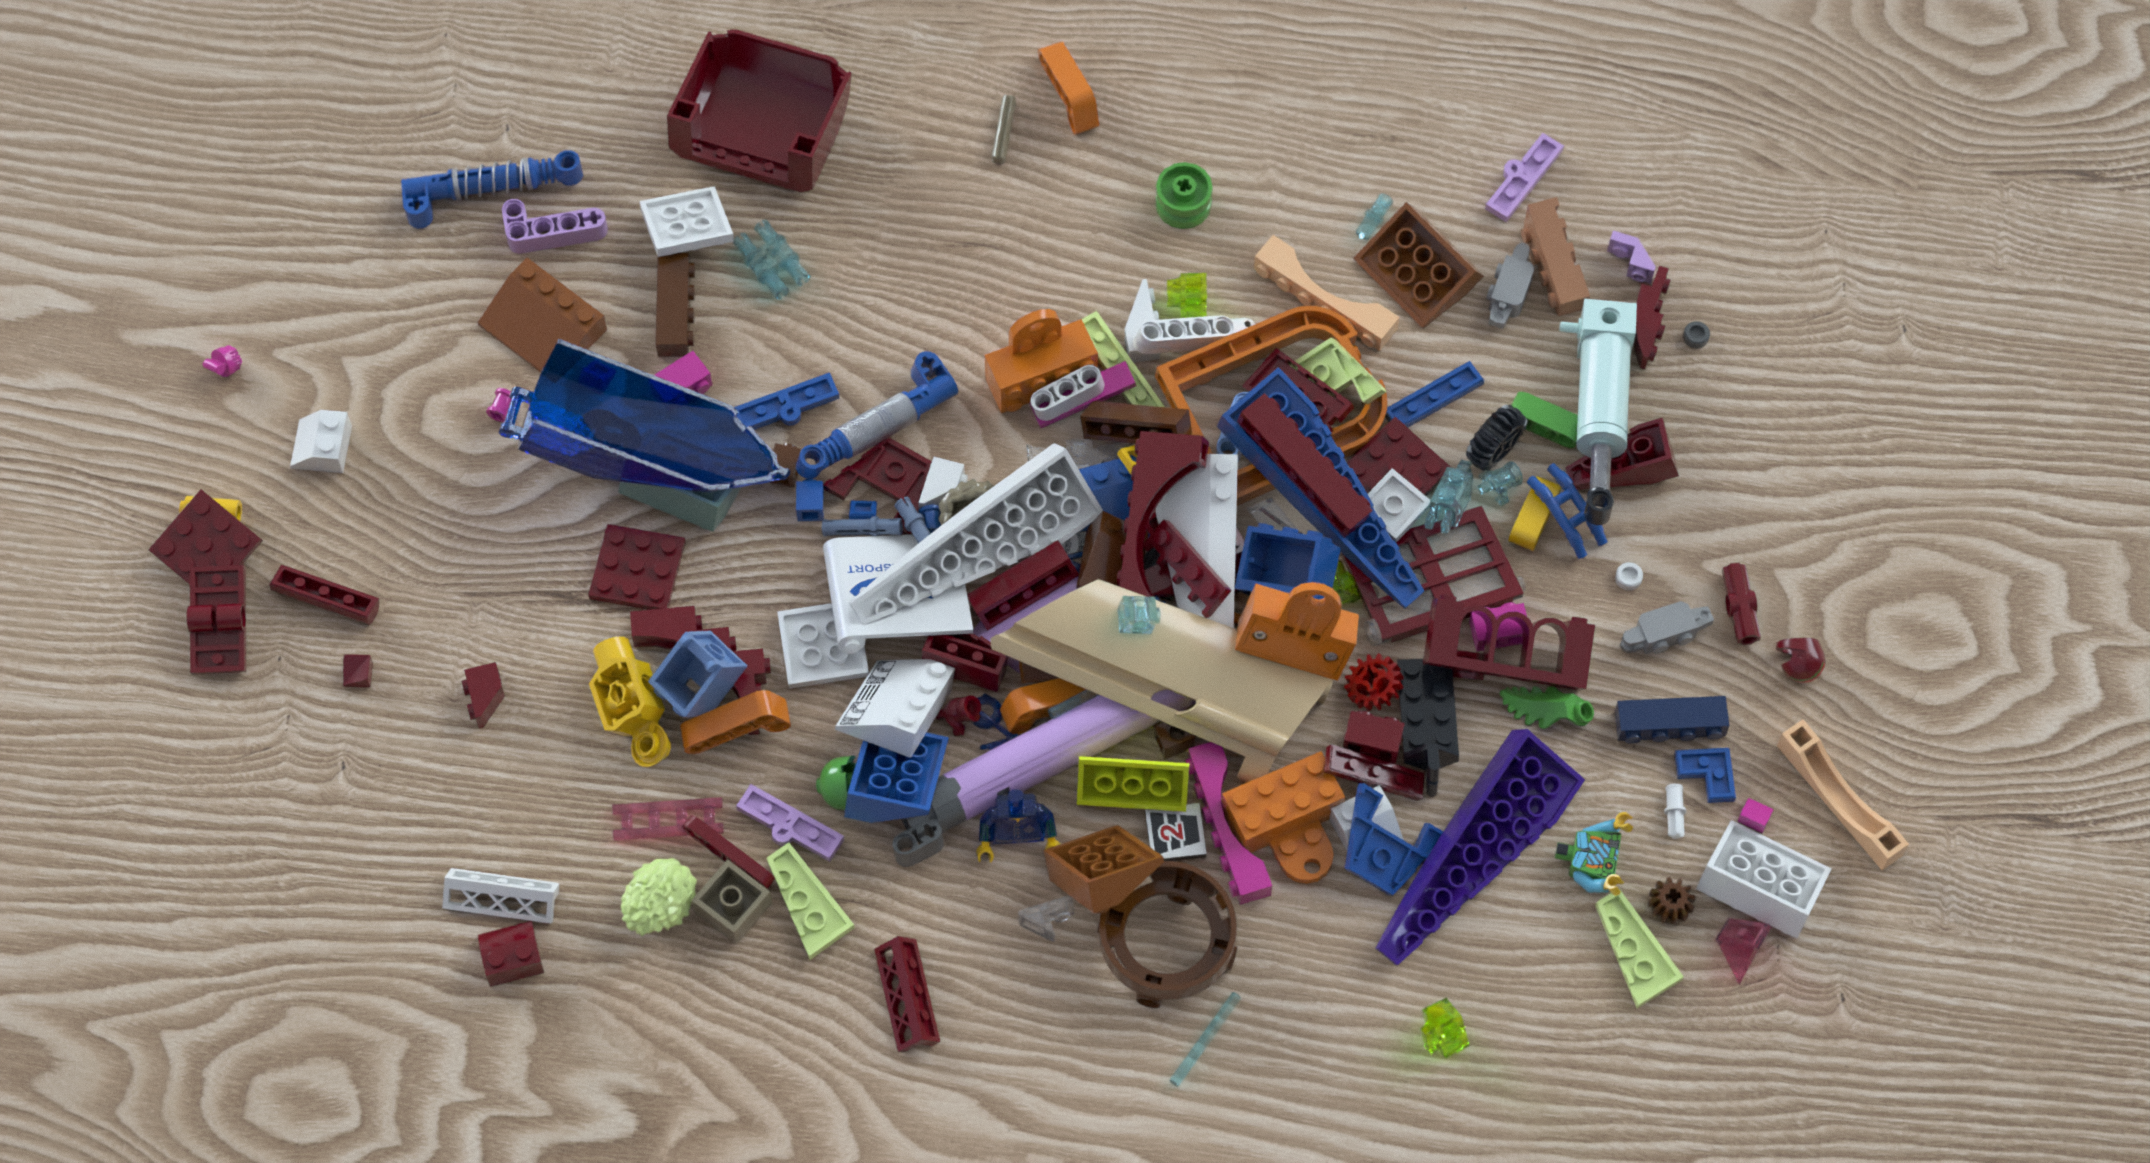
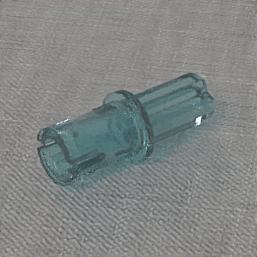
M1380 193L1372 207L1365 211V218L1356 230V234L1360 239L1368 240L1376 227L1383 223L1384 215L1393 204L1391 197Z

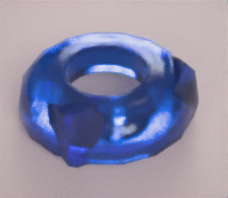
M984 693L982 696L977 697L981 706L990 705L994 712L989 717L980 716L977 722L972 723L980 729H991L997 726L1003 718L1000 713L1002 705L996 698Z

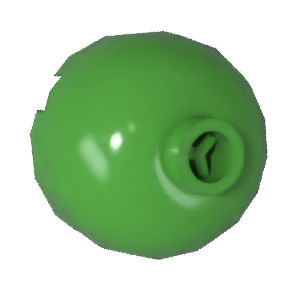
M854 755L830 760L822 769L820 778L816 780L817 792L822 794L824 801L836 810H845L847 794L856 763L853 761L856 758Z

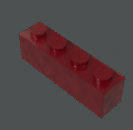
M1057 540L968 593L967 598L988 631L1078 577L1079 573L1061 543Z

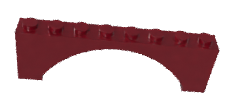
M1140 431V439H1137L1135 443L1137 461L1131 471V478L1134 481L1133 490L1128 494L1130 512L1129 517L1124 522V532L1127 534L1125 544H1122L1120 552L1123 563L1122 570H1119L1117 574V585L1119 587L1155 599L1144 570L1143 545L1146 529L1157 505L1166 493L1186 475L1198 468H1206L1209 441L1203 436Z

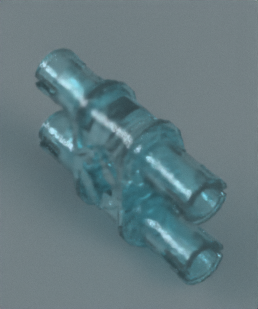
M764 219L762 220L764 226L758 222L754 227L756 233L765 242L764 245L756 248L746 233L740 234L743 238L742 240L737 235L734 238L733 244L744 256L745 265L752 269L757 276L758 282L766 284L775 299L779 300L782 299L780 293L785 297L789 292V288L779 278V274L787 271L797 286L803 285L802 279L807 283L811 276L800 264L798 253L790 248L786 238L780 234L778 235L769 224V221Z

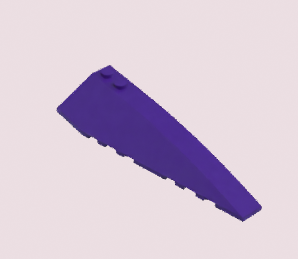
M1528 729L1512 730L1436 842L1396 909L1375 949L1394 965H1399L1423 943V940L1429 934L1438 930L1449 916L1457 913L1467 900H1471L1497 877L1508 863L1517 859L1528 845H1532L1546 829H1550L1556 824L1585 779Z

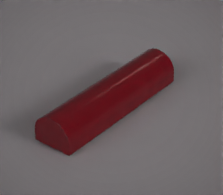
M282 564L269 584L271 591L368 625L373 623L379 610V598Z

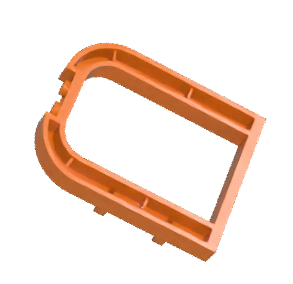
M1300 306L1162 364L1156 368L1155 378L1171 408L1189 409L1191 435L1204 437L1181 392L1199 384L1204 385L1210 382L1211 379L1249 362L1266 358L1275 348L1282 349L1308 338H1317L1324 341L1333 338L1362 366L1363 364L1360 361L1361 354L1356 345L1353 346L1358 333L1344 317L1323 307ZM1382 379L1378 382L1385 388ZM1387 392L1369 404L1362 402L1363 407L1360 415L1351 421L1332 428L1331 437L1337 447H1340L1344 453V459L1356 454L1380 431L1387 411ZM1208 447V454H1213L1210 447ZM1253 464L1237 470L1236 506L1276 489Z

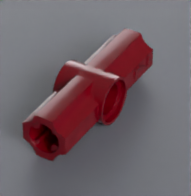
M1740 562L1730 563L1722 569L1727 593L1725 596L1726 611L1728 616L1732 617L1737 643L1750 645L1760 641L1761 638L1756 616V594L1750 588L1746 565L1740 564Z

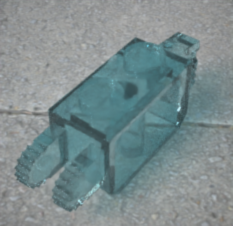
M1461 459L1456 469L1446 468L1430 500V510L1426 517L1425 528L1432 529L1435 522L1441 523V532L1448 533L1451 526L1457 527L1472 495L1473 473L1471 472L1470 461Z

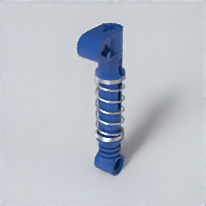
M571 150L560 152L554 157V161H552V158H548L547 162L545 159H541L539 163V160L530 157L522 158L520 166L508 160L507 164L499 165L495 162L490 167H485V165L481 164L477 169H472L470 166H467L463 171H458L457 168L448 169L446 173L401 179L403 207L409 224L416 229H422L433 221V200L451 198L453 201L462 200V196L465 199L468 198V195L475 194L481 197V193L492 192V195H495V191L505 190L508 194L509 189L519 188L522 191L523 184L527 186L528 190H533L542 185V181L545 184H549V180H551V183H555L556 179L564 185L572 186L582 180L583 170L579 155ZM415 203L420 204L418 210H416Z

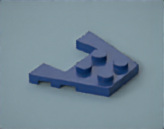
M1359 783L1344 869L1387 895H1394L1416 872L1415 869L1428 857L1443 831L1430 823H1424L1414 846L1372 822V818L1384 795L1364 783Z

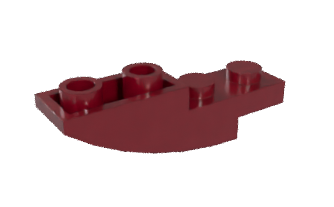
M1660 265L1652 287L1641 284L1636 302V334L1633 345L1638 364L1644 370L1648 360L1654 361L1658 347L1654 346L1656 339H1662L1666 325L1661 324L1664 314L1660 313L1663 301L1659 299L1661 293L1667 294L1671 279L1667 278L1669 268Z

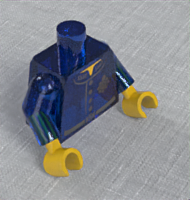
M1019 789L1011 790L1008 795L996 797L994 806L989 807L980 818L979 841H981V845L976 849L978 861L981 862L980 857L985 852L989 853V862L993 861L994 854L991 846H989L990 842H992V845L1043 842L1044 838H1047L1045 849L1060 845V842L1055 840L1057 831L1052 811L1042 803H1038L1036 795L1024 794Z

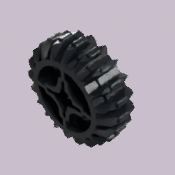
M1504 405L1498 408L1495 413H1492L1474 434L1475 436L1467 447L1466 456L1471 464L1482 471H1488L1501 462L1523 435L1527 425L1526 417L1519 409L1514 408L1512 405Z

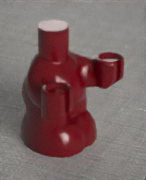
M972 695L953 698L944 708L940 709L936 719H945L949 726L953 728L954 736H963L965 725L961 722H977L981 716V703L977 697Z

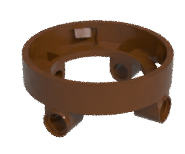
M1164 861L1150 875L1151 883L1137 888L1119 905L1111 907L1105 913H1101L1097 929L1101 951L1107 966L1121 983L1137 992L1136 1001L1149 1008H1160L1162 1000L1190 997L1210 987L1221 977L1226 969L1232 970L1238 946H1235L1237 932L1236 914L1227 892L1217 880L1205 871L1186 863ZM1158 895H1167L1168 899L1181 905H1190L1193 902L1202 910L1210 926L1211 939L1205 955L1198 963L1185 971L1166 974L1149 970L1134 959L1127 948L1124 932L1131 912L1146 899ZM1216 895L1215 899L1221 909L1224 910L1226 908L1228 911V917L1221 920L1216 906L1209 899Z

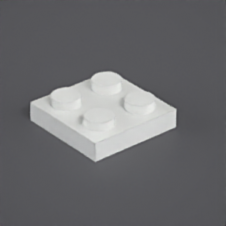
M1393 468L1368 493L1369 498L1374 504V510L1384 521L1387 532L1395 542L1432 506V501Z

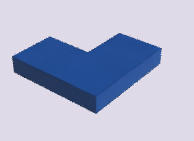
M1730 748L1675 750L1674 758L1677 779L1704 778L1708 803L1735 802L1736 793Z

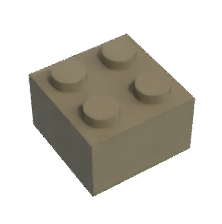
M727 860L692 899V904L696 914L737 944L770 907L772 899L769 890Z

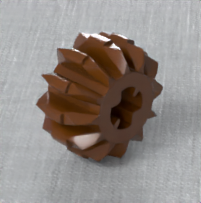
M1670 876L1666 879L1665 883L1659 880L1656 882V888H1652L1649 892L1651 899L1648 901V907L1654 908L1652 912L1653 917L1662 916V924L1667 921V918L1671 920L1673 925L1677 924L1678 918L1686 921L1688 913H1693L1695 907L1692 903L1695 902L1696 897L1693 894H1689L1691 885L1681 886V878L1676 883H1673ZM1672 898V902L1676 901V904L1670 903L1671 900L1667 901V899Z

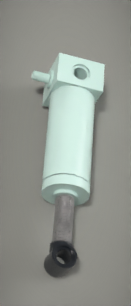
M1584 299L1581 318L1578 319V323L1560 322L1559 326L1560 332L1577 333V358H1580L1576 443L1577 449L1582 454L1591 457L1590 490L1587 493L1584 516L1593 525H1603L1610 520L1614 498L1610 491L1611 458L1623 454L1627 448L1630 359L1636 334L1637 303Z

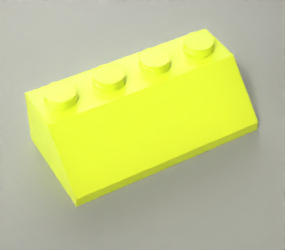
M1079 756L1077 805L1186 812L1189 763Z

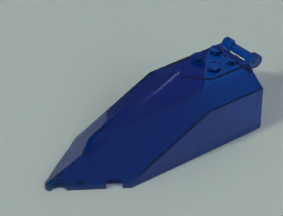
M561 339L557 340L547 358L534 391L532 392L521 387H513L511 389V402L505 421L501 423L499 434L502 437L518 439V450L594 479L714 492L786 480L790 475L789 468L780 466L777 462V455L751 426L746 428L737 418L739 412L732 405ZM525 402L529 406L523 425L520 427L515 425L521 403Z

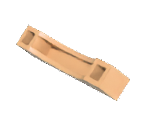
M1272 235L1255 255L1254 269L1261 277L1269 278L1282 291L1295 295L1306 306L1323 307L1338 313L1354 327L1358 333L1357 337L1366 346L1374 347L1380 351L1398 330L1400 317L1379 303L1351 302L1336 297L1319 287L1304 272L1294 248L1278 237Z
M1802 719L1783 732L1777 747L1878 867L1884 870L1901 858L1909 843L1891 822L1874 812L1851 789L1833 764L1820 738Z

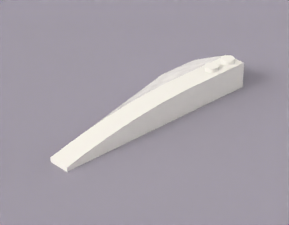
M1053 443L927 536L862 590L849 604L863 625L893 614L900 608L919 603L918 601L924 598L934 597L943 593L946 589L956 588L995 572L997 568L1017 563V560L1029 555L1032 556L1057 540L1063 544L1093 522L1103 510L1067 449Z
M1208 454L1206 468L1194 470L1166 493L1156 507V517L1158 524L1163 519L1170 521L1232 590L1213 615L1207 619L1234 628L1238 455ZM1167 563L1172 580L1177 572ZM1183 580L1180 584L1176 585L1172 581L1177 608L1204 617L1202 611L1206 605L1198 598L1197 601L1191 602L1187 597L1192 589Z

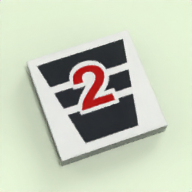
M1199 803L1187 804L1186 812L1145 809L1149 847L1164 857V861L1206 857Z

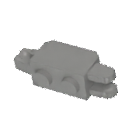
M1519 243L1516 245L1512 256L1506 255L1504 263H1499L1494 278L1498 280L1496 285H1490L1486 299L1490 300L1489 325L1503 329L1509 317L1514 318L1521 313L1535 270L1532 263L1528 262L1530 246L1528 244Z
M1682 601L1640 615L1637 626L1623 633L1620 649L1627 653L1643 649L1645 654L1651 652L1658 654L1676 644L1680 646L1686 645L1694 640L1698 631L1713 624V616L1708 606L1690 609L1689 605Z

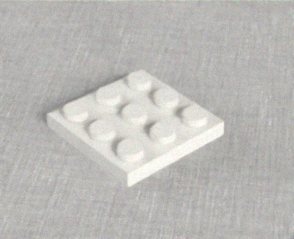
M715 186L640 201V209L658 257L734 242L733 232Z
M832 603L777 612L789 689L868 676L865 646L854 654L842 652L838 647Z

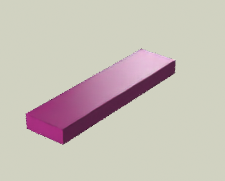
M1126 361L1100 372L1105 386L1102 393L1052 420H1040L1034 412L1040 428H1044L1086 409L1093 401L1102 402L1136 387ZM1089 378L1086 384L1094 383L1097 378ZM1066 390L1062 396H1069L1073 390ZM1043 402L1039 408H1046L1050 402Z

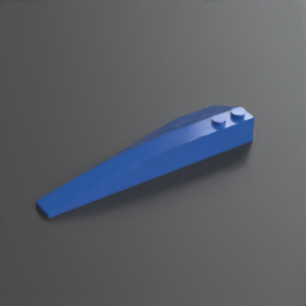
M1279 367L1221 416L1217 424L1219 430L1320 533H1323L1324 537L1333 539L1332 543L1341 548L1340 552L1386 594L1406 609L1424 593V589L1410 565L1400 554V548L1395 540H1392L1387 532L1384 521L1374 510V504L1354 470L1348 466L1344 459V453L1340 447H1337L1331 437V431L1321 420L1318 409ZM1264 393L1279 404L1281 411L1287 418L1290 417L1296 422L1298 430L1305 437L1313 440L1320 454L1323 457H1328L1333 462L1334 469L1341 476L1349 479L1357 494L1364 496L1369 501L1373 510L1369 518L1346 538L1334 528L1237 422L1241 412Z

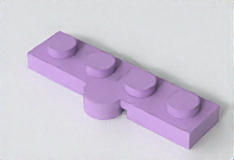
M1542 133L1522 158V161L1512 159L1505 164L1503 175L1506 179L1486 203L1485 209L1507 222L1562 153L1564 145Z
M750 784L736 805L738 811L772 829V838L777 845L784 846L788 842L791 843L793 841L830 862L844 841V836L752 784Z

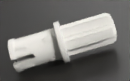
M1669 784L1665 787L1667 808L1664 810L1665 815H1667L1668 836L1672 839L1683 838L1684 814H1686V808L1683 807V786L1680 784Z

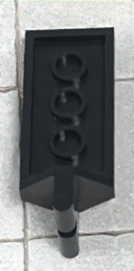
M1397 659V665L1404 677L1400 681L1403 689L1399 690L1401 722L1405 723L1402 735L1404 763L1425 770L1426 793L1428 796L1434 797L1437 795L1440 769L1459 762L1452 669L1424 665L1423 659Z

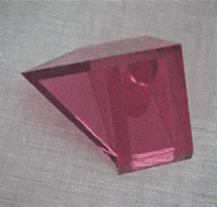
M1728 918L1715 939L1739 985L1768 937L1772 927L1767 923Z

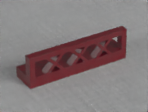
M896 936L876 947L874 951L897 1051L904 1053L919 1044L934 1046L941 1041L917 940ZM892 949L893 959L889 965L887 964L885 952ZM895 974L899 978V985L896 991L892 986ZM901 1000L905 1003L903 1016H900L898 1012ZM909 1026L912 1039L905 1042L904 1032L906 1027Z

